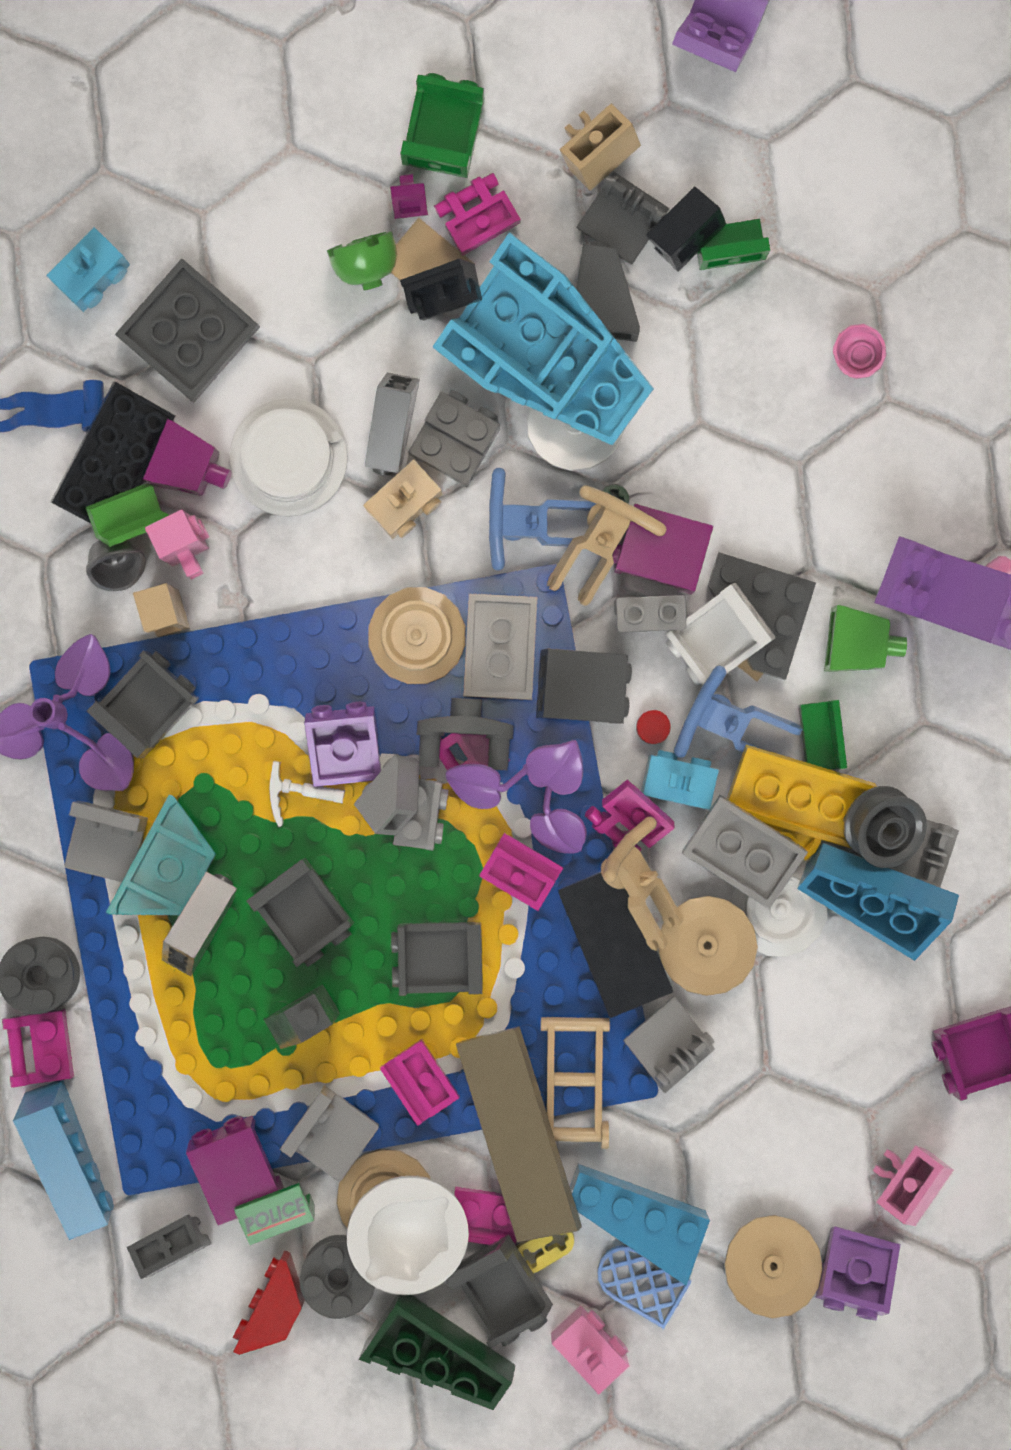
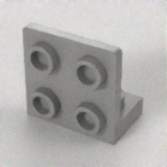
M84 801L72 802L69 815L76 817L64 864L65 868L122 882L141 847L148 817Z
M324 1085L284 1141L280 1150L290 1158L295 1152H298L332 1178L341 1181L379 1128V1124Z

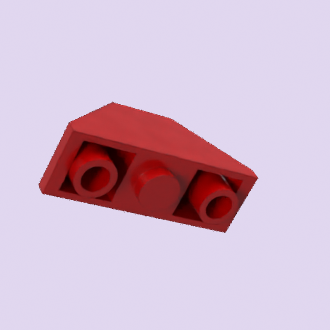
M284 1250L280 1260L273 1257L264 1277L270 1279L264 1291L257 1288L248 1306L254 1310L249 1321L242 1318L232 1337L238 1340L233 1351L238 1355L286 1340L303 1307L305 1299L301 1292L300 1280L292 1255Z

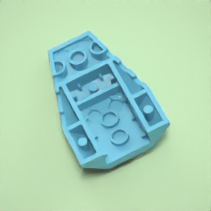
M508 233L489 261L494 267L480 286L482 301L467 305L459 318L451 319L433 345V348L485 389L504 395L518 404L531 407L542 412L545 416L554 420L558 419L571 425L572 428L610 445H614L654 388L566 275L512 233Z

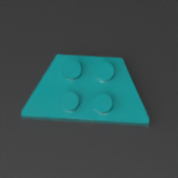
M168 795L106 913L110 915H180L208 871L216 853L174 796Z

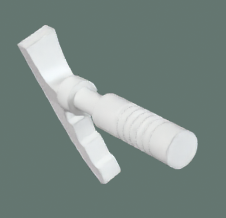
M273 761L269 790L273 816L279 827L284 824L283 817H281V808L279 807L280 797H278L281 790L284 793L293 791L301 793L305 797L343 803L345 790L331 789L324 786L314 787L310 783L301 785L291 783L292 780L289 779L282 781L280 778L281 762Z

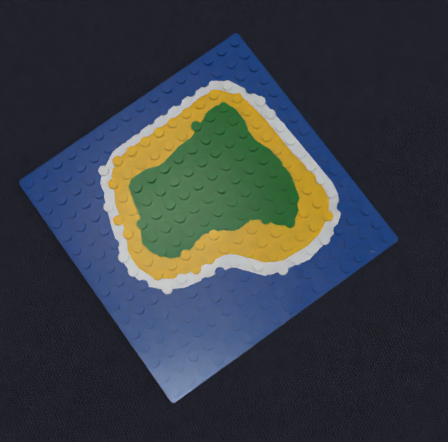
M557 564L427 587L444 594L458 608L465 624V647L458 664L445 677L428 684H406L391 678L374 660L369 648L368 626L375 609L389 595L103 647L102 649L110 664V677L106 686L93 696H85L77 691L75 697L62 702L68 713L65 723L93 740L96 744L104 734L109 732L87 710L95 701L101 702L140 660L141 657L139 655L143 650L151 654L155 651L160 653L171 664L168 670L177 678L180 674L185 676L194 684L196 689L193 693L199 697L196 703L145 758H136L133 755L134 773L129 786L124 791H101L90 787L80 775L79 763L82 755L91 748L59 728L49 729L45 727L41 730L64 864L76 817L69 815L72 802L84 801L148 817L142 840L143 844L170 794L177 799L216 853L207 872L214 876L215 874H221L232 881L233 886L237 888L233 903L192 976H189L162 961L163 941L179 915H110L106 911L122 882L65 868L122 1188L125 1194L135 1195L199 1183L186 1155L189 1140H191L195 1133L208 1128L211 1131L221 1128L225 1122L237 1116H243V1118L254 1117L255 1131L272 1169L310 1162L298 1152H295L290 1158L280 1148L324 1085L379 1124L378 1130L362 1152L482 1130L456 1043L519 1026L547 1112V1031H541V1017L610 1018L557 891L560 888L601 872L602 862L613 852L612 840L606 834H599L592 828V822L585 817L586 811L592 806L596 807L600 812H606L602 807V799L604 797L590 722L536 718L541 650L551 648L576 651L564 583L562 582L557 591H553L547 586L548 578ZM469 594L537 597L532 700L463 696ZM62 655L34 660L30 663L29 670L35 700L39 698L53 700L54 695H63L70 691L59 687L55 680L56 666ZM451 698L481 699L482 718L514 725L513 739H510L508 770H496L501 778L500 784L506 783L522 770L524 764H526L527 756L537 747L576 740L582 756L583 778L579 788L575 792L566 795L552 791L550 800L551 812L555 809H566L578 815L583 821L587 836L582 851L570 854L553 851L543 846L533 836L530 820L534 814L544 813L543 803L546 787L534 786L527 774L507 791L500 792L501 800L497 806L490 809H478L467 805L457 796L446 779L445 773L447 770L440 759L439 767L419 766V779L443 782L442 789H448L446 810L439 809L438 823L444 824L442 844L435 843L433 851L393 845L394 835L374 833L354 805L361 796L364 787L372 781L324 786L331 789L345 790L342 804L305 797L301 793L293 791L284 793L281 790L278 797H280L279 807L281 808V817H283L284 824L280 827L273 816L269 786L273 761L281 762L280 778L282 781L289 779L292 780L291 783L301 785L304 783L313 784L304 721L306 713H312L311 709L320 705H329L332 707V711L344 710L347 704L359 701L365 702L367 707L374 706L381 769H383L385 762L394 755L413 757L419 761L420 735H416L417 721L450 716ZM444 733V736H441L442 739H444L451 733ZM458 743L449 748L460 765L468 760ZM504 833L563 867L539 911L479 876ZM306 857L354 921V924L348 928L351 932L349 937L337 946L329 942L320 949L324 955L309 967L304 962L296 967L292 962L294 961L293 957L260 913L253 911L247 900ZM481 922L482 994L446 992L408 993L406 996H399V987L392 986V967L398 966V953H392L391 933L398 932L397 927L399 924ZM323 984L338 1008L339 1016L331 1026L306 1041L280 1049L263 1019ZM643 1006L610 1018V1031L603 1032L602 1107L650 1099L658 1094L657 1083L623 1041L645 1021ZM555 1031L554 1072L595 1073V1032ZM420 1039H423L460 1095V1098L417 1126L380 1070V1066ZM554 1086V1116L594 1109L595 1087Z

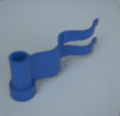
M86 380L83 382V390H74L61 394L20 392L8 398L0 399V410L24 408V410L7 420L0 421V432H9L23 426L62 428L75 424H82V430L87 432L104 400V383L100 380Z

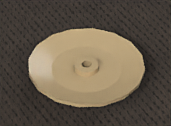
M407 587L390 594L375 609L368 626L369 648L376 664L389 677L406 684H428L445 677L458 664L465 647V624L458 608L444 594L427 587Z
M711 896L689 899L679 905L677 909L683 915V922L679 927L675 923L673 928L663 923L661 932L667 938V945L663 950L659 946L662 965L671 980L688 992L705 996L726 993L741 984L754 967L758 949L755 929L744 911L728 900Z
M379 1149L363 1154L354 1162L344 1178L339 1182L337 1206L343 1224L348 1227L351 1213L358 1201L377 1184L399 1176L418 1175L431 1179L430 1175L417 1159L402 1151Z
M776 1215L755 1218L739 1228L728 1245L724 1263L727 1285L736 1300L753 1314L772 1319L793 1315L808 1305L819 1288L823 1269L820 1250L810 1232L796 1221Z

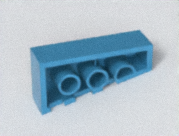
M824 843L807 862L797 888L914 961L952 922L959 895L890 868L873 866L864 858Z
M64 1080L54 1081L24 1093L13 1122L68 1239L71 1240L107 1226L111 1211L114 1209L113 1200L107 1190L105 1191L99 1169L91 1155Z
M578 1164L570 1184L577 1212L687 1286L710 1222L706 1210Z

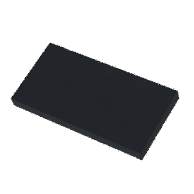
M113 382L50 502L91 524L86 510L87 506L140 485L167 419L173 421L176 415L123 385Z
M601 872L557 890L610 1018L674 992L657 951L652 950L647 945L644 935L628 909L629 894L625 888L616 889L611 887L604 881Z

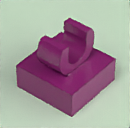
M413 174L401 175L400 186L390 187L394 218L428 215L424 183L414 184Z

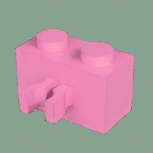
M181 509L145 527L161 560L171 566L181 563L186 576L190 577L191 580L204 574L195 555L209 549L205 542V539L209 538V534L200 519L198 520L195 515L190 516Z
M915 1146L903 1164L898 1155L887 1149L884 1156L892 1161V1166L898 1172L885 1171L881 1166H875L873 1171L883 1178L891 1179V1182L876 1203L903 1224L916 1226L954 1169L922 1147Z
M580 1305L551 1332V1341L553 1346L599 1395L629 1367L626 1355L629 1351L616 1335L611 1338L603 1330L605 1324L593 1310L588 1313Z

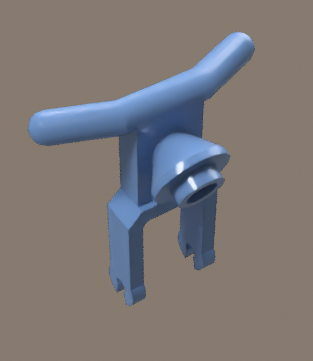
M502 468L494 469L489 500V544L492 568L499 571L505 566L503 538L510 541L520 540L521 538H536L542 546L568 547L573 538L549 537L547 535V510L590 511L591 507L596 505V503L591 501L546 500L539 506L503 505L506 473Z
M719 665L712 670L700 689L683 724L674 753L680 758L687 754L697 726L732 740L736 750L741 752L744 751L746 744L757 747L741 740L752 718L760 719L795 735H800L803 729L795 722L752 705L741 709L732 705L725 696L714 694L726 676V669Z

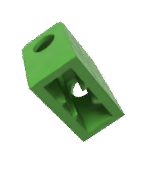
M836 605L831 608L824 671L838 672L885 668L887 655L905 656L907 637L889 635V619L846 606Z

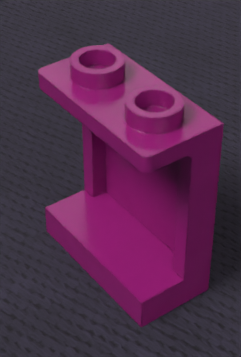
M634 504V507L663 523L667 531L663 536H657L635 522L630 521L622 545L618 544L612 554L613 564H616L614 572L618 574L625 573L675 587L680 592L692 595L697 587L714 526Z
M1011 1006L933 1030L935 1041H932L931 1045L936 1059L943 1062L946 1073L942 1074V1080L948 1094L953 1093V1096L963 1101L968 1099V1094L1011 1081Z
M243 1116L234 1117L225 1122L223 1127L213 1131L209 1128L195 1133L191 1140H189L186 1155L218 1226L237 1219L234 1207L284 1188L280 1176H275L255 1131L253 1116L243 1118Z

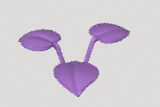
M88 634L73 643L57 663L55 670L56 683L59 687L70 690L68 693L54 695L53 700L39 698L31 706L25 703H15L0 713V754L20 760L31 758L43 747L44 739L40 731L45 727L49 729L59 728L91 748L82 755L79 763L80 775L86 784L101 791H124L129 786L134 773L133 754L110 733L104 734L96 744L93 740L65 723L68 713L62 702L75 697L77 691L85 696H93L99 693L106 686L110 677L109 660L94 635Z
M576 740L533 749L527 756L526 764H524L522 770L504 784H500L501 778L496 770L481 764L458 765L446 771V779L457 796L467 805L478 809H490L497 806L501 800L500 792L507 791L527 774L534 786L546 787L543 803L544 813L534 814L530 820L533 836L546 848L559 853L571 854L582 851L587 831L581 818L566 809H555L552 812L550 809L552 791L562 795L571 794L579 788L582 782L583 761Z

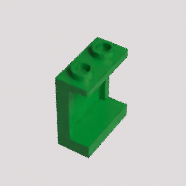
M428 73L426 76L417 75V90L406 141L403 140L400 152L402 165L468 178L484 105V88L469 80H460L459 83L448 81L445 77L436 73Z

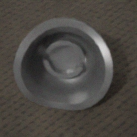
M99 540L89 550L86 573L90 581L99 589L123 591L132 587L143 574L146 565L145 555L141 550L136 549L129 540L111 547Z

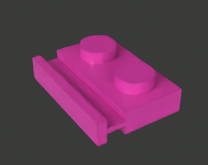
M504 833L479 876L539 911L563 867Z
M420 1039L380 1066V1070L417 1126L460 1098V1095L423 1039Z
M455 1186L454 1195L462 1205L467 1218L468 1242L490 1245L509 1235L516 1245L517 1240L502 1193Z

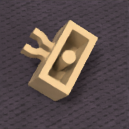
M612 103L592 121L583 110L579 114L584 124L582 130L574 129L570 124L564 127L571 139L559 150L569 170L589 191L641 146L633 124Z
M412 460L363 506L393 540L397 535L403 538L416 526L414 520L423 512L426 515L433 512L441 504L439 498L443 494L439 486L415 460Z

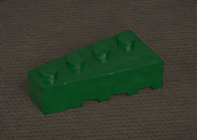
M412 1295L396 1296L366 1340L359 1357L360 1361L371 1364V1361L387 1367V1371L398 1375L400 1373L420 1379V1383L432 1388L433 1385L447 1389L451 1391V1395L491 1410L495 1409L511 1386L516 1366Z

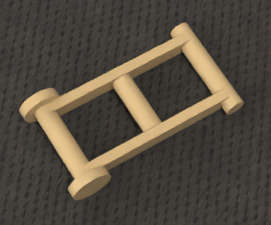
M541 1017V1031H547V1116L555 1141L601 1142V1149H608L609 1122L602 1121L603 1032L610 1031V1018ZM555 1031L595 1032V1073L554 1072ZM554 1086L595 1087L594 1128L554 1127Z

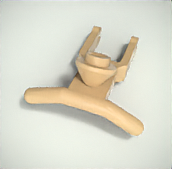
M585 485L580 488V496L583 499L596 503L588 512L587 524L589 528L584 536L572 539L556 568L549 576L547 586H549V589L557 591L581 550L587 549L601 556L600 561L578 595L580 604L587 606L592 601L596 591L614 563L612 553L628 529L630 521L635 522L657 536H663L667 530L663 523L638 508L606 492Z
M647 817L628 832L610 856L602 862L601 874L604 881L611 887L626 889L629 894L628 909L644 935L647 945L652 950L657 951L659 946L662 950L665 948L667 938L661 932L646 905L647 897L651 896L662 916L663 922L667 926L673 928L676 923L679 927L684 918L677 909L662 880L657 878L658 873L650 870L643 855L635 847L657 825L653 817Z

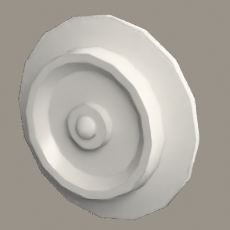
M530 408L527 417L528 437L536 453L550 465L569 471L591 469L606 461L619 447L624 433L623 431L614 445H610L572 428L567 423L545 416L542 412Z
M799 865L770 909L737 888L734 889L731 895V903L744 911L753 925L758 952L767 956L788 957L806 950L820 936L827 921V907L797 889L805 869L804 866Z

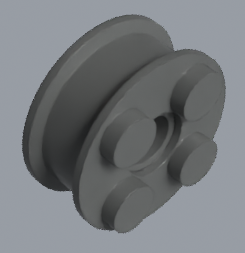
M878 786L862 793L851 804L843 820L844 836L848 845L855 852L862 855L867 862L880 868L895 867L909 860L922 845L927 830L926 816L921 806L908 798L903 792L891 786Z
M43 936L23 940L12 946L0 962V992L9 1005L23 1013L43 1014L57 1009L72 998L79 985L80 966L76 955L68 945L52 937ZM36 966L42 967L46 972V980L43 984H39L33 979L32 973Z
M347 1235L326 1237L317 1242L308 1252L300 1274V1288L305 1301L315 1312L328 1318L342 1319L357 1314L369 1303L374 1294L375 1287L368 1283L355 1269L348 1252ZM335 1269H342L347 1273L348 1280L343 1283H336L331 1279L330 1272Z

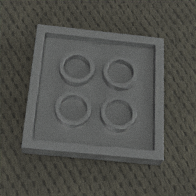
M181 258L115 335L190 401L195 403L258 331L260 326Z

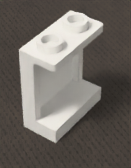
M736 583L729 585L719 595L686 618V629L672 630L665 633L669 638L666 642L667 646L677 658L683 657L689 666L686 669L688 675L698 686L701 683L702 685L705 683L716 666H723L727 674L776 638Z

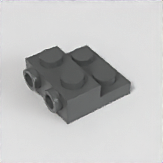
M450 390L449 394L441 391L424 420L425 423L408 453L468 487L500 431V424L496 422L498 416L484 407H480L476 411L467 406L468 399L454 390Z

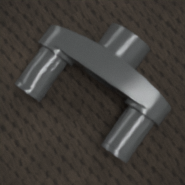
M451 698L450 716L417 721L416 735H420L419 766L439 767L441 736H444V733L486 735V738H489L488 767L494 770H508L510 739H513L514 725L481 718V699Z

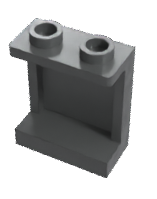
M551 648L541 650L536 718L624 724V717L628 716L630 707L629 698L625 697L626 683H630L632 676V666L628 663V655Z
M143 650L139 655L141 657L140 660L101 702L95 701L87 710L97 722L136 758H145L199 699L193 693L196 689L193 683L182 674L177 678L168 670L171 664L157 651L151 654Z
M306 857L247 900L253 911L260 913L293 957L294 961L292 962L296 967L303 962L309 967L324 955L320 950L329 942L337 946L351 935L348 928L354 924V921Z
M481 922L403 923L398 925V932L391 933L392 953H398V966L392 967V986L399 987V996H406L408 993H483Z
M509 1235L463 1259L455 1272L446 1280L451 1290L459 1286L462 1287L488 1328L490 1336L486 1343L489 1348H493L500 1343L502 1346H507L519 1337V1333L527 1329L530 1332L538 1330L548 1321L546 1317L553 1306V1303Z

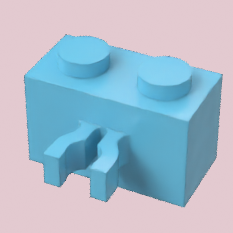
M93 227L46 276L84 312L87 308L95 307L102 300L103 292L111 284H117L125 277L130 264Z
M658 750L657 756L649 755L641 789L644 795L710 810L719 771L718 769L710 768L712 761L694 757L691 758L690 763L677 761L678 757L675 753Z

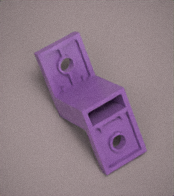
M695 0L689 15L677 30L672 45L736 72L753 43L770 0Z
M899 536L874 603L1011 650V574L945 554Z

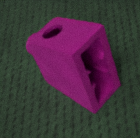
M167 419L143 479L156 487L203 496L208 483L225 489L230 481L232 470L216 464L220 452L214 446L174 421Z

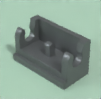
M190 1214L127 1247L140 1279L151 1277L212 1244L208 1235H202L198 1225L201 1221L198 1217H190Z

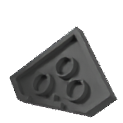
M719 552L710 576L708 588L715 598L729 585L736 583L776 637L746 660L753 671L786 680L816 582Z

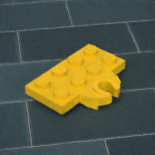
M746 744L726 799L805 848L808 852L804 858L806 861L816 852L822 840L851 848L844 836V816L858 796L871 788L877 787V785L870 781Z

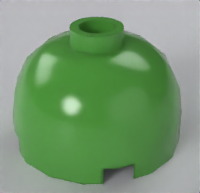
M392 231L359 238L346 244L344 247L340 244L327 250L330 264L335 274L349 285H362L363 291L382 286L381 279L392 272L397 260L396 243Z

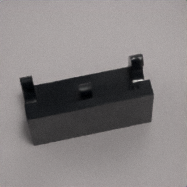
M694 186L646 236L656 246L654 249L679 272L727 223L720 207Z
M456 259L400 280L410 313L417 312L419 319L423 321L482 301L475 264L462 259Z

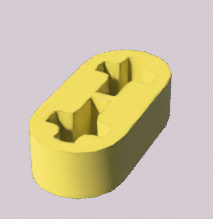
M573 1232L566 1233L567 1236L564 1238L565 1245L561 1247L558 1243H554L549 1247L546 1246L552 1242L553 1236L522 1241L516 1247L523 1258V1251L525 1249L533 1253L542 1248V1251L535 1255V1263L531 1264L529 1260H526L532 1272L536 1273L567 1255L572 1250L574 1234Z

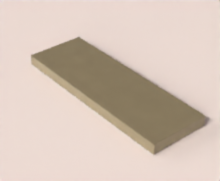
M520 1026L456 1043L517 1242L578 1231L582 1225Z

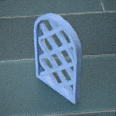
M627 1245L616 1246L608 1250L598 1265V1281L603 1291L614 1301L621 1303L664 1329L675 1309L679 1306L682 1297L691 1284V1280H688L687 1286L680 1281L671 1283L670 1275L664 1270L651 1271L649 1261L642 1255L630 1259L629 1251L637 1252ZM617 1251H624L627 1260L614 1263L612 1254ZM609 1257L610 1264L603 1266L605 1260ZM644 1261L647 1272L634 1275L632 1264ZM628 1265L631 1277L618 1280L616 1268ZM612 1269L615 1281L603 1283L601 1272ZM665 1273L667 1285L655 1288L652 1276ZM649 1277L651 1289L639 1292L636 1280ZM632 1281L635 1293L622 1296L620 1284ZM616 1286L618 1296L612 1293L608 1287ZM683 1286L675 1299L673 1288ZM669 1289L672 1301L659 1304L657 1292ZM653 1294L655 1305L643 1308L640 1297ZM637 1298L639 1308L626 1300ZM671 1306L663 1320L661 1309ZM657 1310L659 1320L647 1314V1312Z

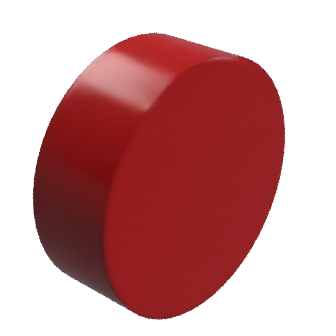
M650 710L643 713L636 723L638 736L648 744L663 742L671 730L668 717L658 710Z

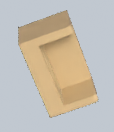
M165 583L133 593L145 632L155 631L157 637H163L190 629L178 589Z

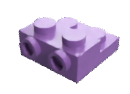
M359 701L347 704L344 710L332 711L331 706L320 705L312 708V713H306L304 725L314 787L373 781L382 771L374 706L367 707L365 702Z
M836 1226L832 1227L825 1262L822 1263L823 1269L819 1288L816 1291L815 1298L824 1300L823 1307L831 1310L844 1311V1306L857 1309L856 1316L876 1321L878 1315L884 1316L889 1314L901 1244Z

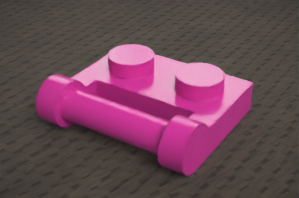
M65 1009L2 1019L3 1030H7L13 1073L10 1076L11 1087H21L74 1077ZM30 1026L35 1072L27 1073L21 1034V1027Z

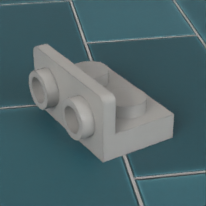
M685 595L616 598L614 601V612L617 615V630L620 633L684 630L687 627Z
M419 779L417 812L397 836L394 835L393 845L433 851L435 843L442 844L444 824L438 823L439 809L446 810L448 789H442L443 782Z

